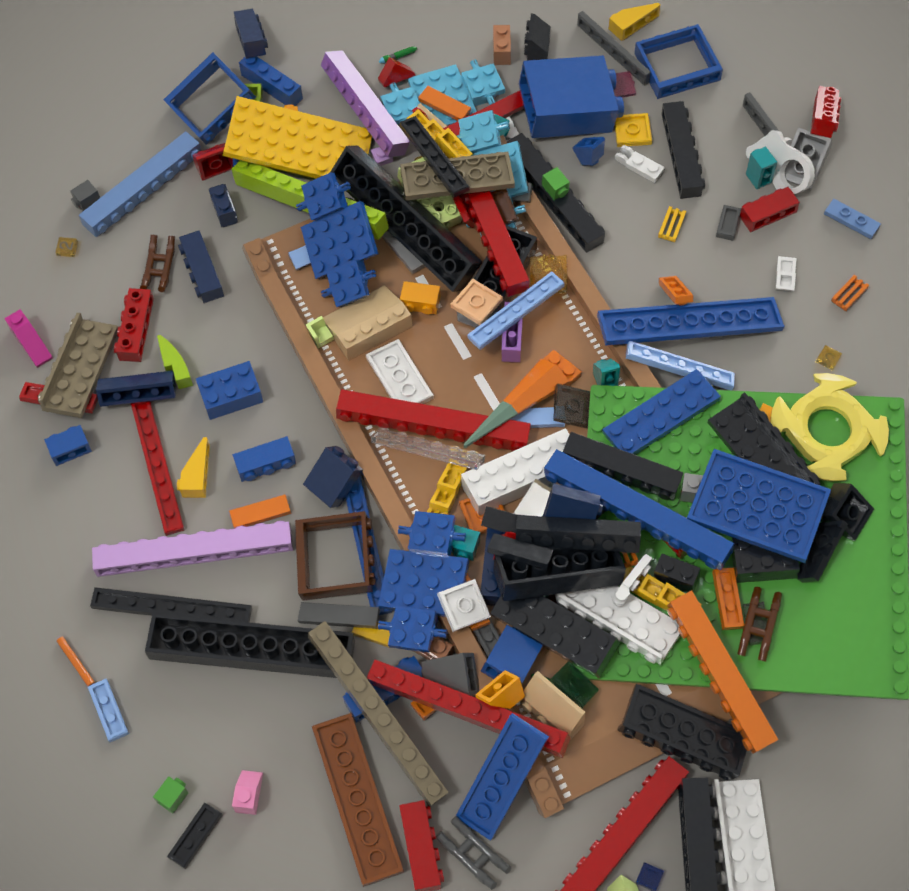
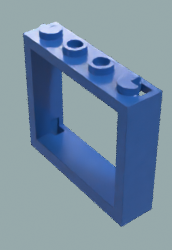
M699 24L657 35L635 44L634 54L637 60L651 72L649 83L657 99L721 80L723 69ZM694 40L708 68L659 82L646 54Z
M214 52L163 99L206 145L231 122L236 99L202 132L178 107L208 78L221 68L243 91L239 97L251 100L256 98L250 89Z

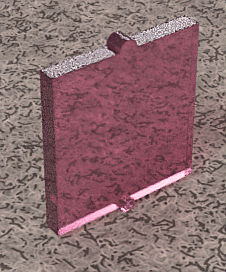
M630 71L616 73L615 97L636 95L635 81L632 80Z

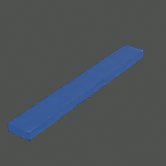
M359 475L346 496L349 513L365 511L368 518H370L361 476ZM362 525L352 526L365 582ZM372 528L369 530V534L373 538V548H370V551L374 556L375 565L371 567L372 573L375 574L376 584L373 585V592H369L367 595L370 607H378L384 575ZM379 608V616L392 613V610Z

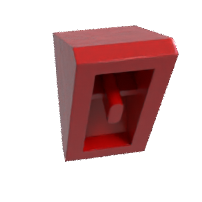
M389 57L378 77V81L383 87H387L391 83L415 76V73L409 66Z

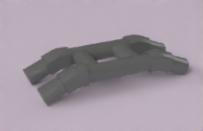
M455 816L451 823L466 838L462 845L458 848L442 831L436 838L480 882L493 890L497 883L480 868L490 860L497 868L508 874L511 871V866L494 853ZM472 845L483 853L474 863L465 855Z

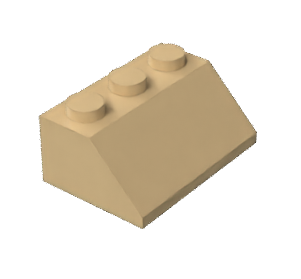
M537 671L524 689L525 697L520 700L521 707L527 713H533L537 717V721L568 732L572 739L584 726L585 711Z

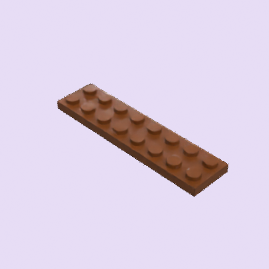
M349 713L313 725L312 729L363 887L404 873L352 714Z

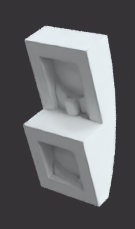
M778 256L775 289L794 291L797 258Z

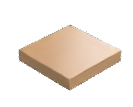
M472 279L450 305L455 311L481 325L503 301V296Z

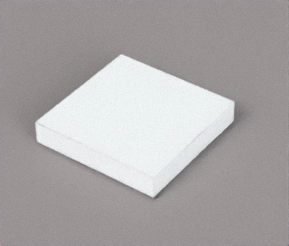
M475 579L437 594L452 632L491 617Z

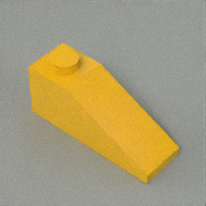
M654 3L622 9L609 18L608 29L623 41L657 18L661 5Z
M203 437L181 471L180 479H177V490L180 491L182 498H206L210 444L207 437Z

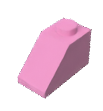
M242 770L235 786L232 803L235 813L256 815L263 772Z

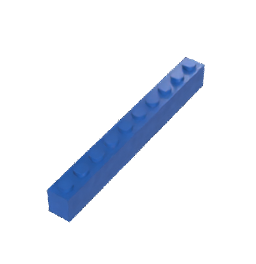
M557 449L544 467L545 477L548 481L600 495V504H603L602 510H609L623 521L641 522V530L644 529L650 532L658 540L663 539L674 549H681L687 552V555L693 559L704 561L712 569L717 568L721 571L733 552V542Z

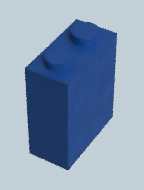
M506 625L481 672L495 679L506 670L520 677L522 684L543 645L524 635L516 628Z

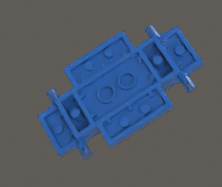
M332 172L301 185L305 201L296 204L297 210L301 211L307 208L311 220H314L301 227L315 279L327 276L329 281V288L321 291L323 293L321 294L322 297L325 298L332 295L336 307H342L369 296L367 280L376 277V274H374L376 272L375 270L367 272L364 260L378 255V250L364 202L359 201L348 206L344 191L351 189L350 183L346 182L339 185L335 173Z
M415 511L411 527L400 525L398 527V534H405L410 537L409 551L390 549L378 607L381 609L395 610L391 622H378L379 630H389L388 646L391 648L429 653L434 637L447 638V629L436 628L438 616L446 617L437 594L465 583L469 565L468 558L450 556L454 540L466 541V533L454 531L456 519L454 515Z

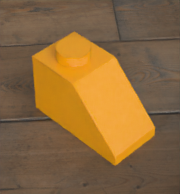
M506 670L475 694L477 699L491 706L511 709L525 697L520 677Z

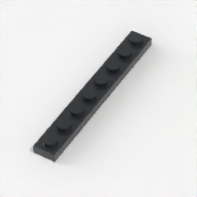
M94 587L90 604L92 609L150 616H152V613L239 622H250L252 606L245 604Z

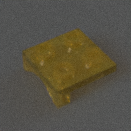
M543 254L542 257H530L529 288L552 271L564 282V287L556 293H566L567 255L553 256L549 254V256Z

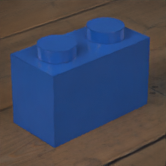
M81 425L70 427L64 432L53 434L49 438L44 439L56 466L92 452Z

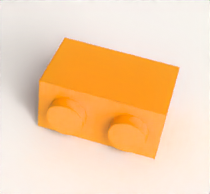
M404 281L400 300L409 312L437 314L441 297L440 286Z

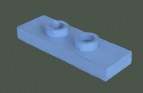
M836 199L831 201L824 212V215L869 239L873 238L881 223Z

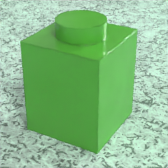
M558 167L542 176V186L553 200L559 197L562 198L569 192L570 181Z
M168 776L153 798L158 804L173 814L188 794L185 788L186 784L177 777L173 780Z

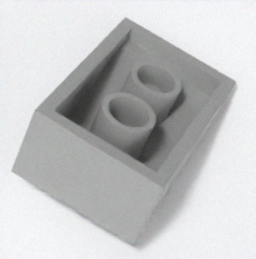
M798 127L791 147L799 150L812 161L815 174L812 185L809 187V189H812L833 143L830 138L810 134V131ZM791 160L786 165V180L798 185L802 183L804 170L798 161Z

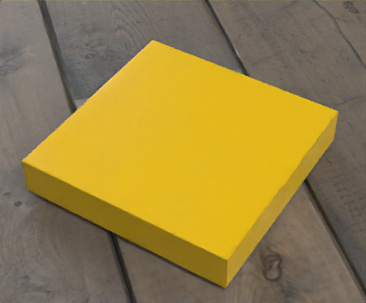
M648 113L627 114L616 118L614 129L617 147H622L623 145H652Z

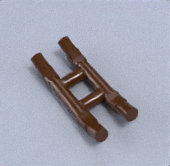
M150 235L148 257L140 289L148 288L151 276H160L158 291L164 292L169 283V274L175 252V236H168L166 254H156L158 235ZM154 261H165L163 269H153Z
M754 587L737 654L746 655L750 635L763 637L758 660L766 662L782 593H774L771 608L766 610L758 608L762 589ZM755 615L768 619L765 629L753 626Z

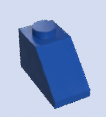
M583 138L572 147L581 165L593 166L599 162L598 159L604 155L605 138Z

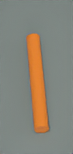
M58 638L56 642L87 686L95 684L65 638Z

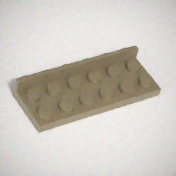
M508 152L448 158L469 185L470 191L466 193L515 188ZM426 161L400 164L406 201L451 195Z
M76 313L75 318L71 320L68 333L64 336V343L58 349V357L52 363L51 373L45 379L44 389L38 395V402L41 405L42 411L78 418L83 417L117 336V325L84 320L81 313Z

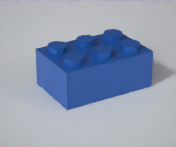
M250 361L196 378L209 420L263 403L262 394Z

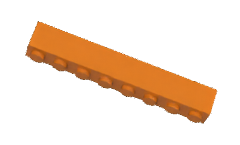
M691 590L671 601L667 605L669 608L667 612L670 618L678 623V631L683 639L686 638L690 644L688 648L692 656H697L701 663L699 664L701 672L709 677L712 691L720 696L722 700L720 704L726 713L729 712L732 717V726L736 732L740 731L744 738L742 743L747 751L751 750L752 754L779 740L693 591Z

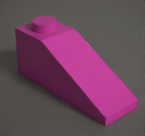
M21 309L4 318L9 329L37 368L53 359Z

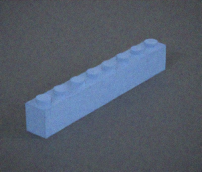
M185 131L80 213L79 217L82 225L95 237L104 233L112 224L118 222L126 213L132 211L136 205L146 200L150 194L157 191L164 183L171 180L174 175L185 169L193 161L192 155L202 151L200 143Z

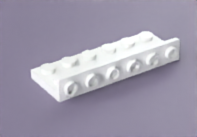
M619 586L555 595L558 605L571 610L579 617L617 637L619 641L626 644L629 650L643 654L644 658L650 663L655 664L656 662L661 665L680 637L679 625L676 620H672L669 616L632 594L628 596L624 605L619 607L613 604L612 599Z
M714 779L712 782L713 797L710 799H714L715 819L713 820L717 822L716 841H719L720 849H718V862L722 863L723 871H720L721 884L725 885L726 891H775L759 779L721 782L718 779Z

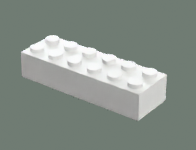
M565 428L462 473L461 486L478 515L484 514L486 506L498 508L499 505L508 504L525 496L535 479L547 486L552 484L545 477L544 467L556 449L563 452L570 435Z

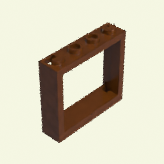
M365 511L295 520L298 595L302 601L373 592V585L376 584L375 574L372 573L371 566H374L375 562L374 556L370 551V548H373V538L369 534V530L372 529V520L368 518ZM362 525L365 582L310 589L307 532Z

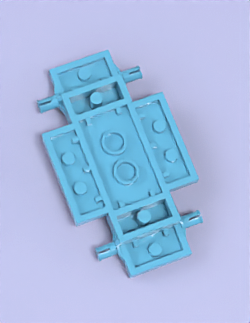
M474 59V61L470 62L473 69L462 72L461 75L455 64L408 78L410 88L399 90L395 82L391 83L392 93L382 95L380 99L382 105L398 125L406 120L413 113L412 110L421 103L418 97L427 86L471 107L469 115L477 112L475 106L495 103L494 97L504 94L505 87L494 63L479 67L477 60ZM421 103L445 125L449 126L457 122V120Z
M492 110L459 119L460 132L457 137L473 153L472 156L496 152L509 153L515 181V188L507 189L512 204V197L529 193L519 142L514 141L501 145L499 133L501 130L509 129L508 121L497 124ZM525 205L514 207L516 214L526 212ZM516 222L507 225L509 227L517 229Z

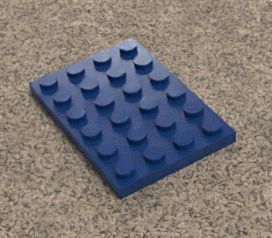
M714 449L687 519L705 528L805 563L831 489Z

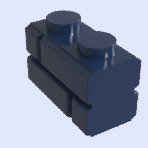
M226 184L209 188L210 198L221 227L224 228L238 223L236 211Z

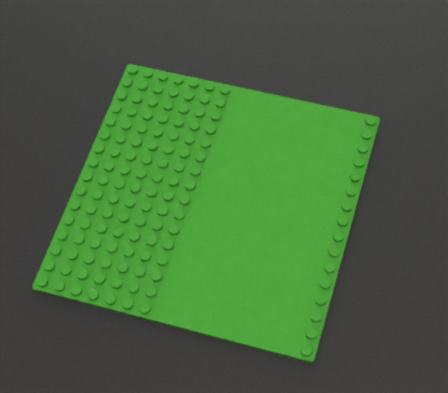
M592 385L590 390L587 438L614 447L602 433V429L666 388ZM716 390L721 396L718 402L635 454L683 472L674 500L661 499L656 494L642 492L634 486L627 487L687 518L692 502L680 501L684 473L704 475L714 449L733 455L707 423L708 419L737 401L744 392L755 400L756 406L759 409L763 403L773 407L776 399L780 396L791 410L792 406L806 394ZM853 396L874 419H879L880 415L887 417L889 435L885 452L880 457L870 441L867 448L859 456L841 467V469L846 471V481L820 480V486L831 489L834 483L852 484L874 508L857 539L852 541L841 536L819 581L802 583L798 579L737 583L744 624L754 587L762 589L758 608L766 610L771 608L774 593H782L766 662L758 660L763 637L750 635L746 655L742 656L738 655L737 652L743 628L722 630L712 574L714 569L708 567L704 561L693 559L688 555L680 559L662 539L658 540L650 532L644 529L641 530L640 551L636 555L638 562L645 554L652 558L649 564L651 569L648 572L652 577H654V570L661 554L700 567V577L693 593L698 602L702 604L701 607L750 690L909 700V583L905 407L903 398ZM828 409L814 412L808 419V430L811 436L823 445L838 446L849 439V424L836 411ZM781 432V436L783 437V439L786 442L788 441L793 446L794 452L797 454L798 457H802L804 459L807 466L815 463V461L811 463L801 454V452L786 436V432ZM609 510L605 511L598 518V520L623 521ZM708 529V530H710V531H712V532H714V533L720 535L721 537H723V538H725V539H727V540H729V541L732 540V537H730V536H728V535H725V534L716 532V531H714V530ZM619 552L623 560V563H626L622 552ZM627 552L629 560L633 561L631 554ZM732 554L723 568H733ZM630 592V594L669 616L666 610ZM755 615L753 626L765 629L768 619ZM681 635L661 665L656 662L655 664L650 663L644 658L643 654L632 652L621 641H619L620 645L600 678L571 663V677L573 679L710 687L709 683H711L709 677L701 672L699 668L701 663L697 656L693 657L688 648L690 644L687 639H683Z

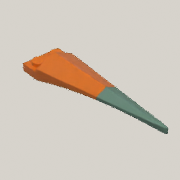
M555 350L551 351L545 358L539 360L464 443V448H467L533 405L569 387L581 376L582 371Z

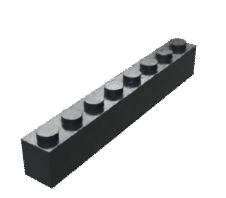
M520 133L506 141L507 143L519 142L526 180L533 185V189L582 249L587 253L604 243V228L596 223L593 215L586 211L580 200L576 199L571 188H569V192L564 197H559L555 200L543 188L542 176L553 168L549 162L543 159L541 152L533 147L531 140L528 137L526 138L523 133Z

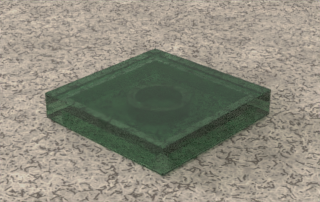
M570 661L549 680L581 709L599 691Z

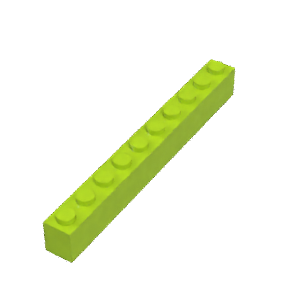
M239 160L231 169L235 183L238 186L294 208H298L296 204L305 201L301 185L306 184V182ZM346 198L348 206L357 203L356 201ZM365 205L374 239L379 240L389 229L386 213ZM307 208L304 209V210H302V211H305V212L309 213V211H308Z

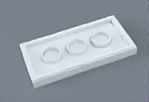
M399 339L366 354L367 361L390 398L421 404L434 399L433 393Z

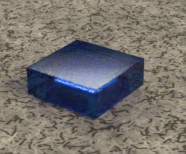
M644 862L636 884L651 891H656L664 871Z

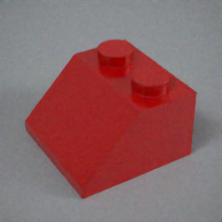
M225 143L215 145L212 148L192 155L202 181L230 171L233 168V158L223 156Z

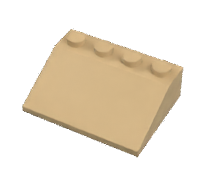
M385 285L369 293V296L354 301L323 317L327 328L348 361L412 327L410 312L403 302Z

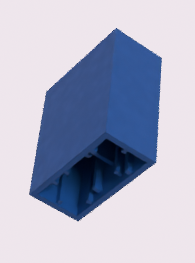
M604 55L523 61L518 84L531 138L609 133L613 131L616 118L623 117V99L621 96L615 97L614 94L616 73L614 69L607 68Z

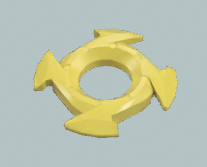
M829 373L813 374L814 381L819 383V386L800 398L792 406L791 410L779 396L773 406L770 423L773 427L776 426L780 432H786V436L811 463L815 461V463L807 466V468L815 473L820 480L846 481V471L841 469V467L859 456L867 448L870 441L880 457L883 456L888 444L889 435L887 417L880 415L879 419H874L853 396L843 391L857 384L856 381ZM823 409L838 412L849 424V439L838 446H826L817 442L808 430L809 417L814 412Z

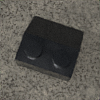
M834 483L820 521L822 523L845 521L848 525L842 536L855 541L874 508L852 484Z

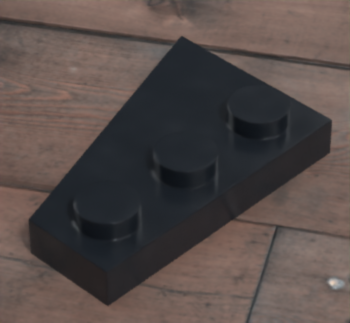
M845 521L819 523L806 562H801L797 578L802 583L819 581L848 525Z

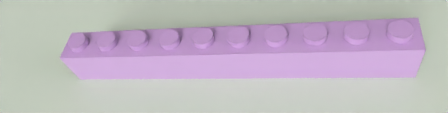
M276 521L274 524L259 523L251 527L238 526L235 529L229 530L222 528L214 532L199 531L191 535L178 534L176 537L161 536L153 540L140 539L137 542H119L116 545L101 544L98 547L92 548L93 571L97 577L293 551L291 527L289 522Z

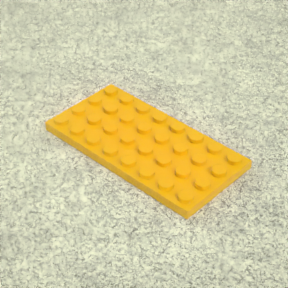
M236 96L223 156L317 179L330 173L346 146L358 145L369 154L372 135L367 128Z

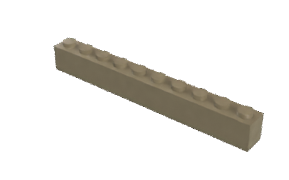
M324 621L308 633L309 640L427 805L431 807L446 796L448 791L327 622Z

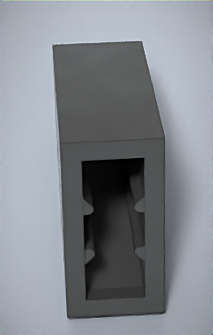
M460 653L421 662V672L425 679L468 695H475L480 691L474 653Z

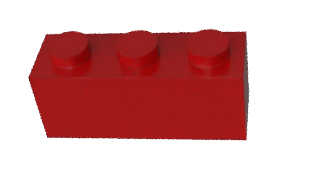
M788 186L783 189H777L774 193L767 196L763 195L753 202L745 203L741 208L739 217L748 230L753 232L797 213L800 202Z

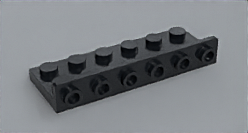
M745 392L741 394L737 401L708 419L707 423L734 456L821 485L818 476L807 468L804 459L797 456L793 446L783 439L779 429L776 426L773 427L766 413L760 411L756 406L755 400Z
M639 684L634 686L622 724L617 729L627 738H636L642 741L641 743L645 746L659 748L662 753L680 757V760L685 763H694L700 766L699 768L703 771L719 774V777L724 780H733L740 776L747 752L742 743L744 738L740 731L736 732L732 724Z

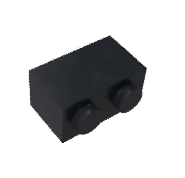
M661 554L654 570V578L664 584L667 582L686 593L691 590L694 592L700 577V567L665 554Z

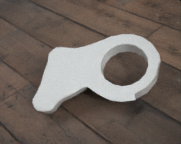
M771 130L757 143L747 147L746 156L749 159L750 153L755 149H761L766 146L777 161L773 176V184L776 190L789 186L793 194L802 193L812 185L815 177L812 161L799 150L789 146L792 142L791 138L783 137L780 131ZM791 160L798 161L804 170L803 181L797 187L791 186L785 178V168Z

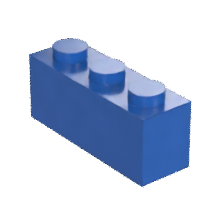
M288 436L232 454L241 482L252 481L258 476L270 475L276 470L288 469L296 464Z

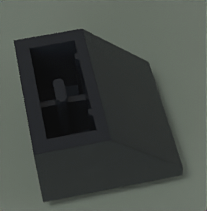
M531 13L530 20H527L526 31L529 32L525 33L524 44L528 45H525L524 55H527V61L548 59L551 26L536 14Z

